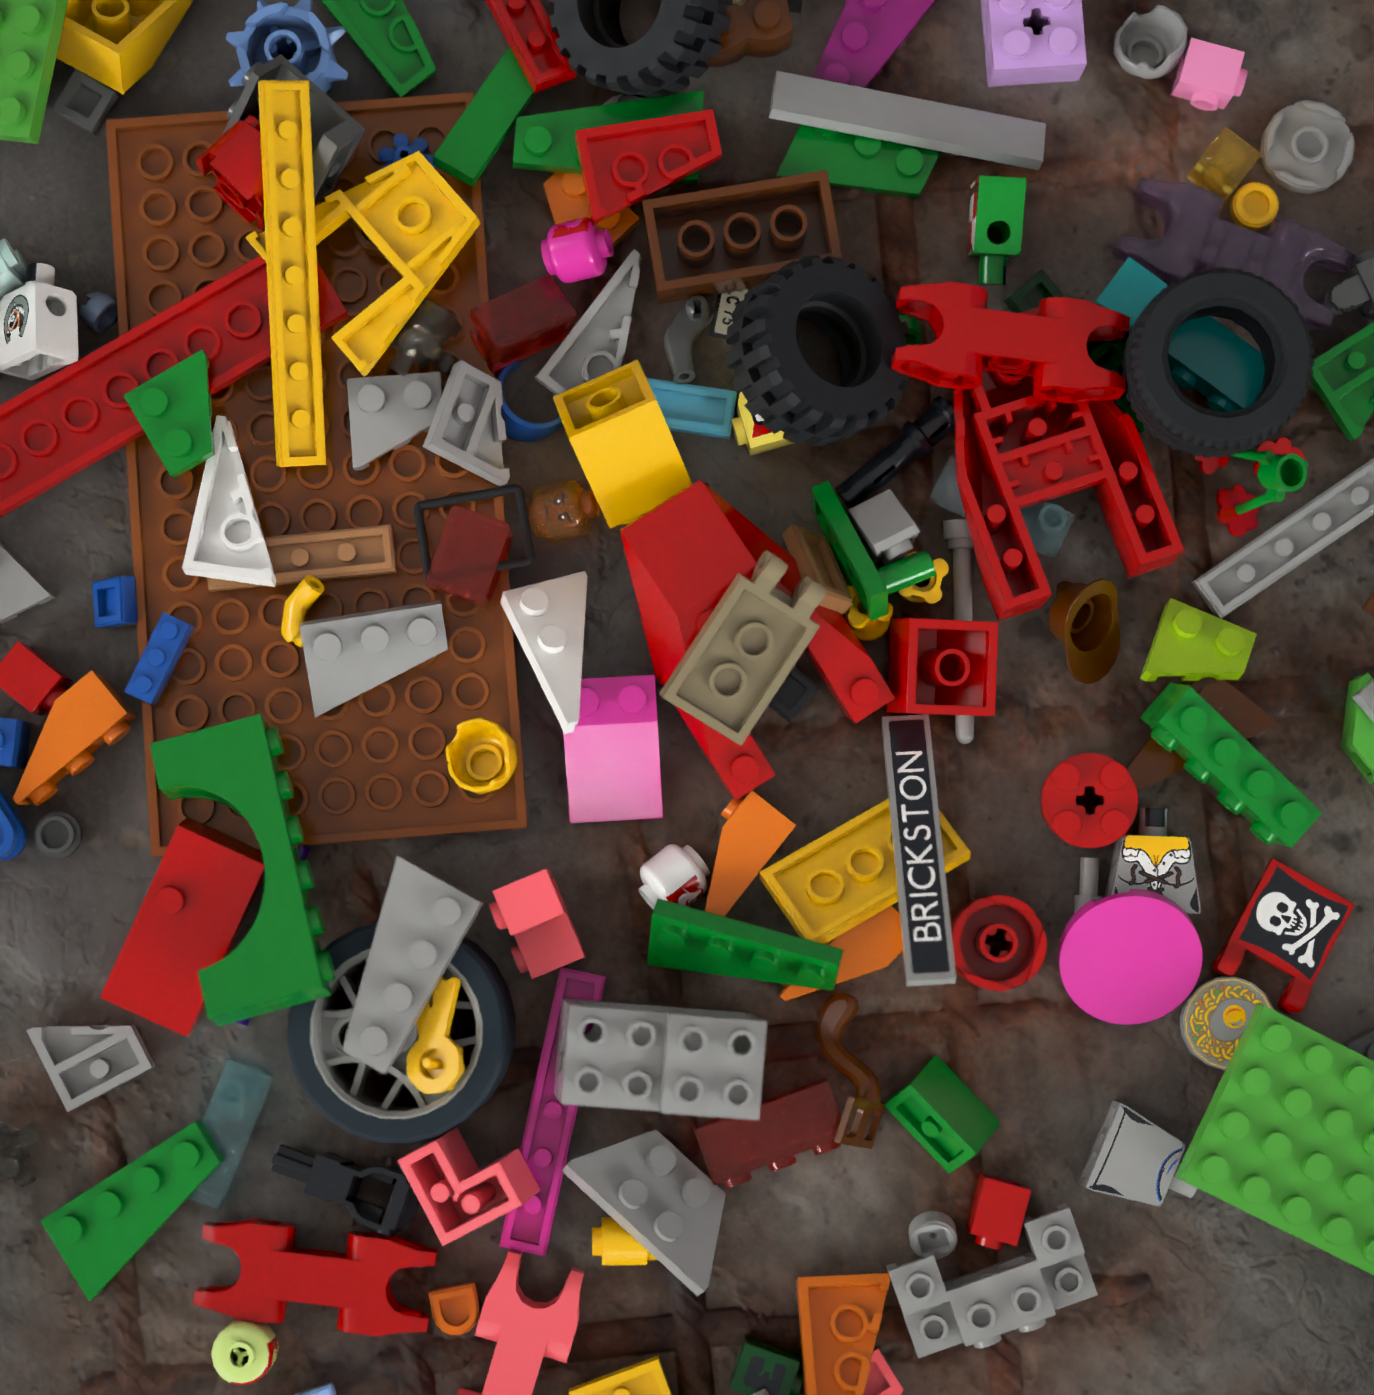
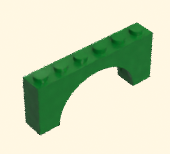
M257 714L150 743L158 787L170 800L202 798L216 801L235 810L249 822L260 844L265 867L264 894L258 916L252 928L239 946L228 956L207 968L198 970L207 1018L216 1025L222 1026L331 996L328 981L335 979V971L329 952H322L318 935L325 933L324 922L318 905L311 906L308 889L314 887V879L308 860L301 861L297 844L304 842V835L298 816L290 815L287 799L294 798V792L287 770L280 771L277 755L283 754L284 748L277 726L270 727L263 716Z

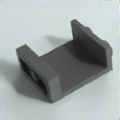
M280 54L265 64L257 62L246 72L242 80V84L245 86L244 90L227 112V117L230 120L223 134L238 120L244 121L249 115L254 116L260 121L258 81H309L314 204H316L333 192L365 128Z

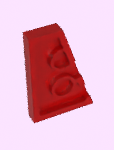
M713 109L576 130L575 132L576 147L593 225L720 160L722 156Z

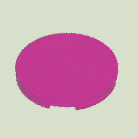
M1130 889L1129 892L1113 894L1097 901L1094 899L1089 901L1071 917L1062 932L1058 945L1059 971L1068 995L1089 1015L1114 1024H1141L1156 1020L1170 1013L1192 992L1202 968L1201 942L1190 917L1174 901L1148 890Z

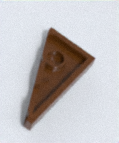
M1205 677L1200 681H1192L1189 685L1246 740L1274 727L1278 720L1226 680ZM1150 736L1127 765L1126 769L1131 775L1137 791L1184 770L1183 765L1186 761L1174 750L1169 752Z

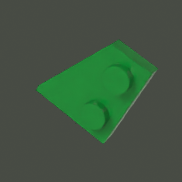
M1374 322L1315 358L1314 367H1312L1314 372L1310 382L1349 443L1362 434L1363 427L1374 411Z
M203 350L196 352L123 395L168 473L174 479L215 455L214 433L211 430L212 399L209 394L208 368L210 366L209 358Z

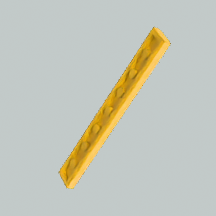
M261 80L258 81L276 466L326 465L309 81Z

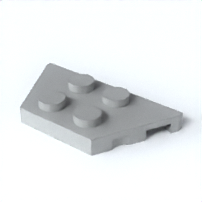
M655 1129L575 1158L561 1170L696 1296H699L708 1288L726 1193L660 1132Z

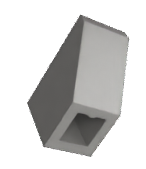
M891 489L847 511V516L873 564L882 561L884 566L903 559L914 548L912 544L920 531Z

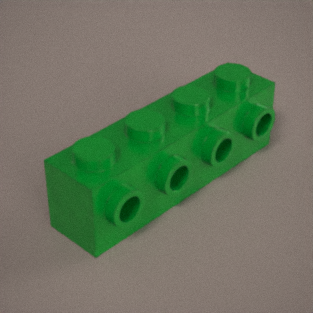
M1170 682L1140 716L1153 730L1150 733L1151 737L1167 751L1172 752L1174 750L1186 761L1183 767L1203 784L1208 782L1219 792L1216 796L1218 801L1236 815L1241 813L1251 823L1249 830L1266 845L1271 846L1273 843L1292 848L1322 814L1306 796L1191 686Z

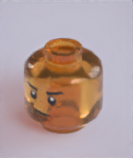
M568 478L535 490L532 502L527 504L529 523L537 538L543 537L552 545H559L589 535L593 529V517L599 516V505L592 489L585 490L577 480Z

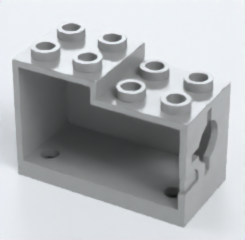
M561 998L553 1093L561 1104L759 1120L767 1021L749 1012ZM593 1022L592 1029L588 1033H583L584 1027Z

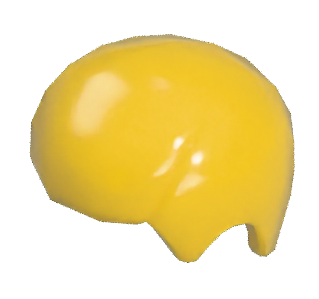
M481 717L458 724L454 739L445 748L450 776L460 788L480 795L502 788L509 781L517 766V752L514 740L501 725Z

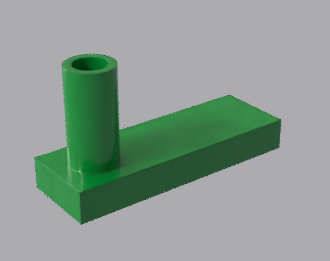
M826 481L811 487L813 514L870 621L888 614L889 594L936 575L933 561L926 550L876 569L830 482Z

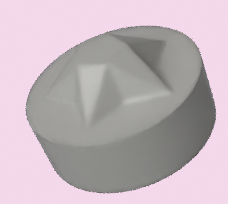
M928 1211L919 1214L909 1225L910 1246L914 1253L922 1258V1253L930 1250L935 1259L946 1257L957 1245L954 1221L947 1214L938 1211Z

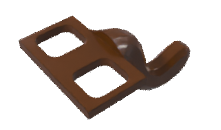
M834 994L826 1001L820 1012L817 1022V1038L827 1060L854 1082L857 1096L848 1097L834 1142L872 1149L885 1110V1103L880 1102L881 1089L877 1076L866 1064L851 1054L842 1042V1033L859 1009L858 1000L850 994ZM857 1107V1113L851 1131L848 1135H846V1130L854 1108ZM875 1110L868 1135L864 1138L870 1114Z

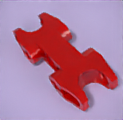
M945 282L903 286L899 289L895 308L906 315L915 316L926 321L934 330L935 341L931 344L906 345L895 348V352L891 356L890 369L898 373L922 380L933 386L953 389H973L979 387L982 384L983 370L1034 377L1033 395L1035 397L1068 404L1120 399L1126 391V378L1117 372L1097 366L1088 356L1086 344L1089 342L1123 339L1126 331L1129 330L1130 317L1118 311L1097 305L1088 300L1049 297L1039 302L1038 316L987 309V290L971 284Z
M254 1218L242 1221L206 1222L203 1225L202 1239L233 1249L240 1258L241 1273L237 1283L233 1285L199 1287L194 1292V1305L226 1314L237 1320L282 1323L285 1320L287 1301L339 1307L336 1328L347 1333L382 1336L396 1333L427 1332L429 1329L430 1314L400 1305L391 1293L390 1281L393 1274L401 1268L435 1266L438 1249L417 1244L396 1235L391 1237L378 1232L349 1231L345 1253L294 1247L296 1224L285 1221Z

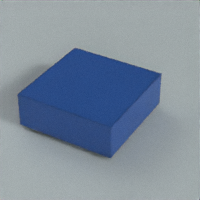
M118 576L92 582L95 628L109 629L138 623L135 576Z

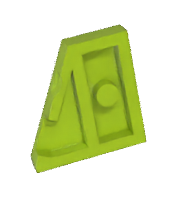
M1170 598L1164 607L1140 679L1146 682H1155L1160 676H1181L1182 681H1200L1205 677L1215 678L1216 680H1239L1246 670L1257 633Z

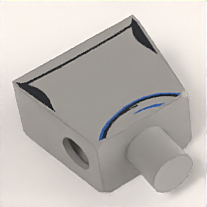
M1112 1100L1079 1183L1093 1191L1159 1207L1163 1203L1168 1189L1192 1198L1197 1190L1196 1187L1175 1177L1181 1164L1180 1160L1186 1144L1128 1106Z

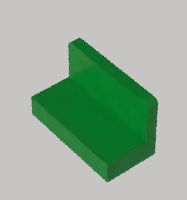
M933 1056L929 1059L917 1075L896 1091L884 1104L889 1112L948 1174L977 1155L1000 1124L992 1112L938 1056Z

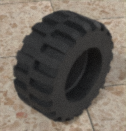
M549 0V4L554 6V14L549 15L552 32L558 33L560 36L555 40L561 55L569 58V67L577 75L586 77L587 82L605 89L640 98L643 96L659 98L665 97L669 91L677 93L687 88L690 84L689 77L699 79L709 68L706 61L710 56L716 58L723 46L719 39L723 30L728 32L731 18L726 16L727 6L733 4V0H661L660 9L652 27L642 38L630 45L626 42L620 26L619 12L621 0Z
M817 255L806 256L797 262L792 261L781 267L744 295V300L736 305L732 313V321L734 323L727 328L726 344L732 345V349L726 352L728 369H734L736 378L732 379V383L737 394L742 392L748 401L744 406L752 416L759 414L764 419L762 425L774 434L783 431V438L796 444H800L803 441L809 446H824L828 443L836 444L886 417L887 412L894 409L902 399L901 391L907 388L910 378L890 369L891 356H893L895 348L906 346V338L910 336L906 321L901 322L897 312L899 310L895 308L896 300L894 298L889 300L883 292L886 287L877 278L874 277L870 280L866 277L865 269L854 263L844 266L845 260L837 257L826 256L822 259V257ZM798 317L816 324L834 343L841 362L842 373L839 386L820 378L804 360L796 337Z

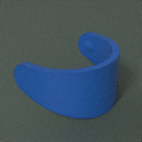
M520 357L515 358L502 370L498 378L501 381V386L505 379L522 364L523 361ZM503 397L501 416L505 421L506 436L513 440L521 442L539 441L549 437L563 426L560 417L552 422L543 424L527 422L517 417L509 409Z

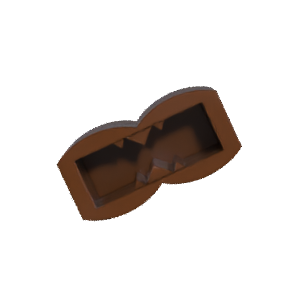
M748 0L742 6L736 4L727 6L726 16L730 17L731 21L728 32L723 30L719 39L723 46L717 57L710 56L706 64L710 67H722L734 64L746 55L755 58H766L787 50L791 46L793 32L787 0Z

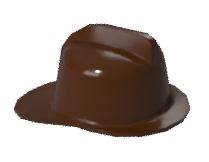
M1098 579L1089 584L1061 581L1057 584L1056 598L1049 610V628L1054 636L1065 645L1066 660L1070 674L1078 682L1085 684L1098 682L1109 673L1116 661L1120 648L1117 588L1112 581L1106 579Z

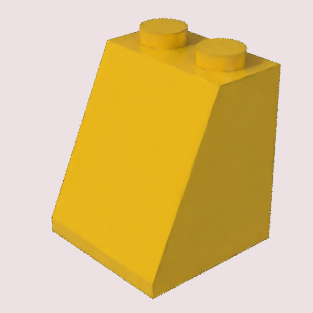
M638 359L553 396L567 436L610 529L620 524H630L641 517L642 514L647 513L692 484Z

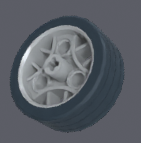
M377 922L357 927L332 941L322 951L329 952L334 966L335 979L328 981L331 996L290 1007L288 1012L287 1046L293 1072L305 1095L328 1120L350 1134L376 1142L411 1143L436 1137L471 1117L493 1096L507 1073L515 1046L516 1016L510 990L497 965L477 943L464 937L442 977H445L447 980L450 978H460V982L470 1000H457L455 1009H473L476 1035L453 1040L460 1047L475 1044L469 1066L466 1067L464 1065L465 1071L452 1090L435 1094H425L408 1079L407 1054L419 1038L418 1028L415 1024L389 1070V1073L394 1075L397 1080L385 1100H377L364 1092L371 1067L342 1051L345 1041V1030L350 1023L354 1008L335 1009L339 994L344 989L354 1007L359 988L352 976L367 963ZM342 1063H359L354 1081L346 1075L341 1066ZM405 1086L414 1096L418 1104L417 1106L394 1105Z

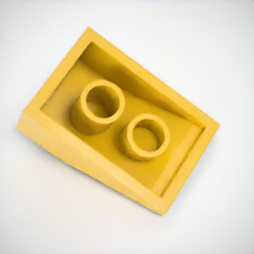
M68 0L56 58L117 92L124 94L153 67L193 0Z

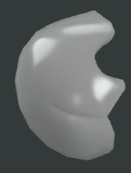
M1157 5L1147 14L1133 12L1115 34L1114 55L1126 73L1144 79L1160 78L1171 72L1183 58L1188 28L1179 13L1164 5Z

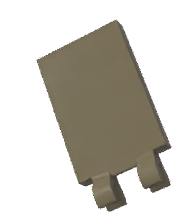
M765 550L759 558L750 580L740 573L736 575L659 693L668 702L742 746L819 629L820 625L809 617L828 591L807 575H804L797 584L792 598L777 589L775 585L782 578L789 565L768 550Z

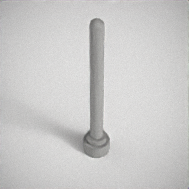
M967 519L943 521V540L948 541V549L953 550L954 620L972 621L971 549H974ZM955 715L956 739L962 744H968L974 738V716Z

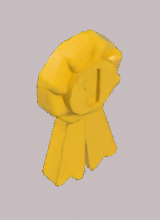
M442 977L416 1022L419 1038L407 1054L408 1079L425 1094L444 1093L445 1091L452 1090L465 1071L462 1056L463 1050L449 1037L461 983L460 978H450L447 980L445 977Z

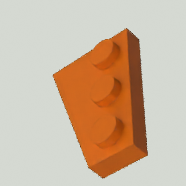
M889 1273L797 1278L796 1286L805 1395H864L876 1337L883 1315V1307L890 1285Z

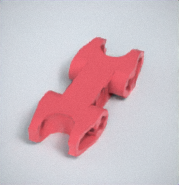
M509 1249L504 1265L486 1295L475 1336L497 1342L483 1392L479 1393L459 1387L457 1395H532L543 1356L566 1363L579 1321L580 1292L585 1271L572 1267L571 1272L567 1276L565 1286L556 1298L548 1302H535L525 1296L519 1286V1270L523 1252Z

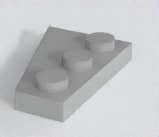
M440 600L299 623L315 717L448 650Z

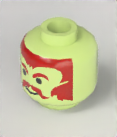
M236 1319L221 1330L213 1342L211 1353L213 1366L220 1377L231 1384H252L264 1377L277 1359L279 1347L276 1335L268 1324Z

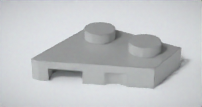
M441 372L347 379L352 463L355 471L370 466V462L392 449L395 451L406 445L419 433L429 431L443 394Z
M135 1024L37 1026L27 1030L67 1112L156 1067Z

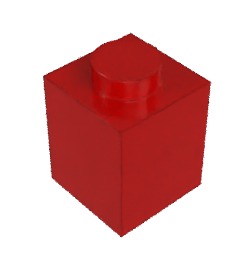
M19 641L16 642L0 662V688L30 713L43 716L46 711L50 713L54 701L67 691L65 688L72 681V679L30 645Z
M979 1173L965 1227L970 1234L976 1235L975 1243L996 1250H1003L1004 1243L1017 1246L1031 1189L1024 1184Z

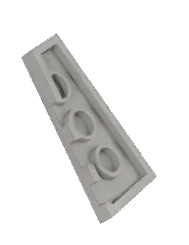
M396 857L342 1051L382 1074L389 1072L483 903L403 858Z

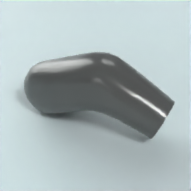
M694 295L686 301L685 306L673 320L664 335L665 354L675 383H687L696 376L692 349L713 319V308L710 305V301L702 295Z

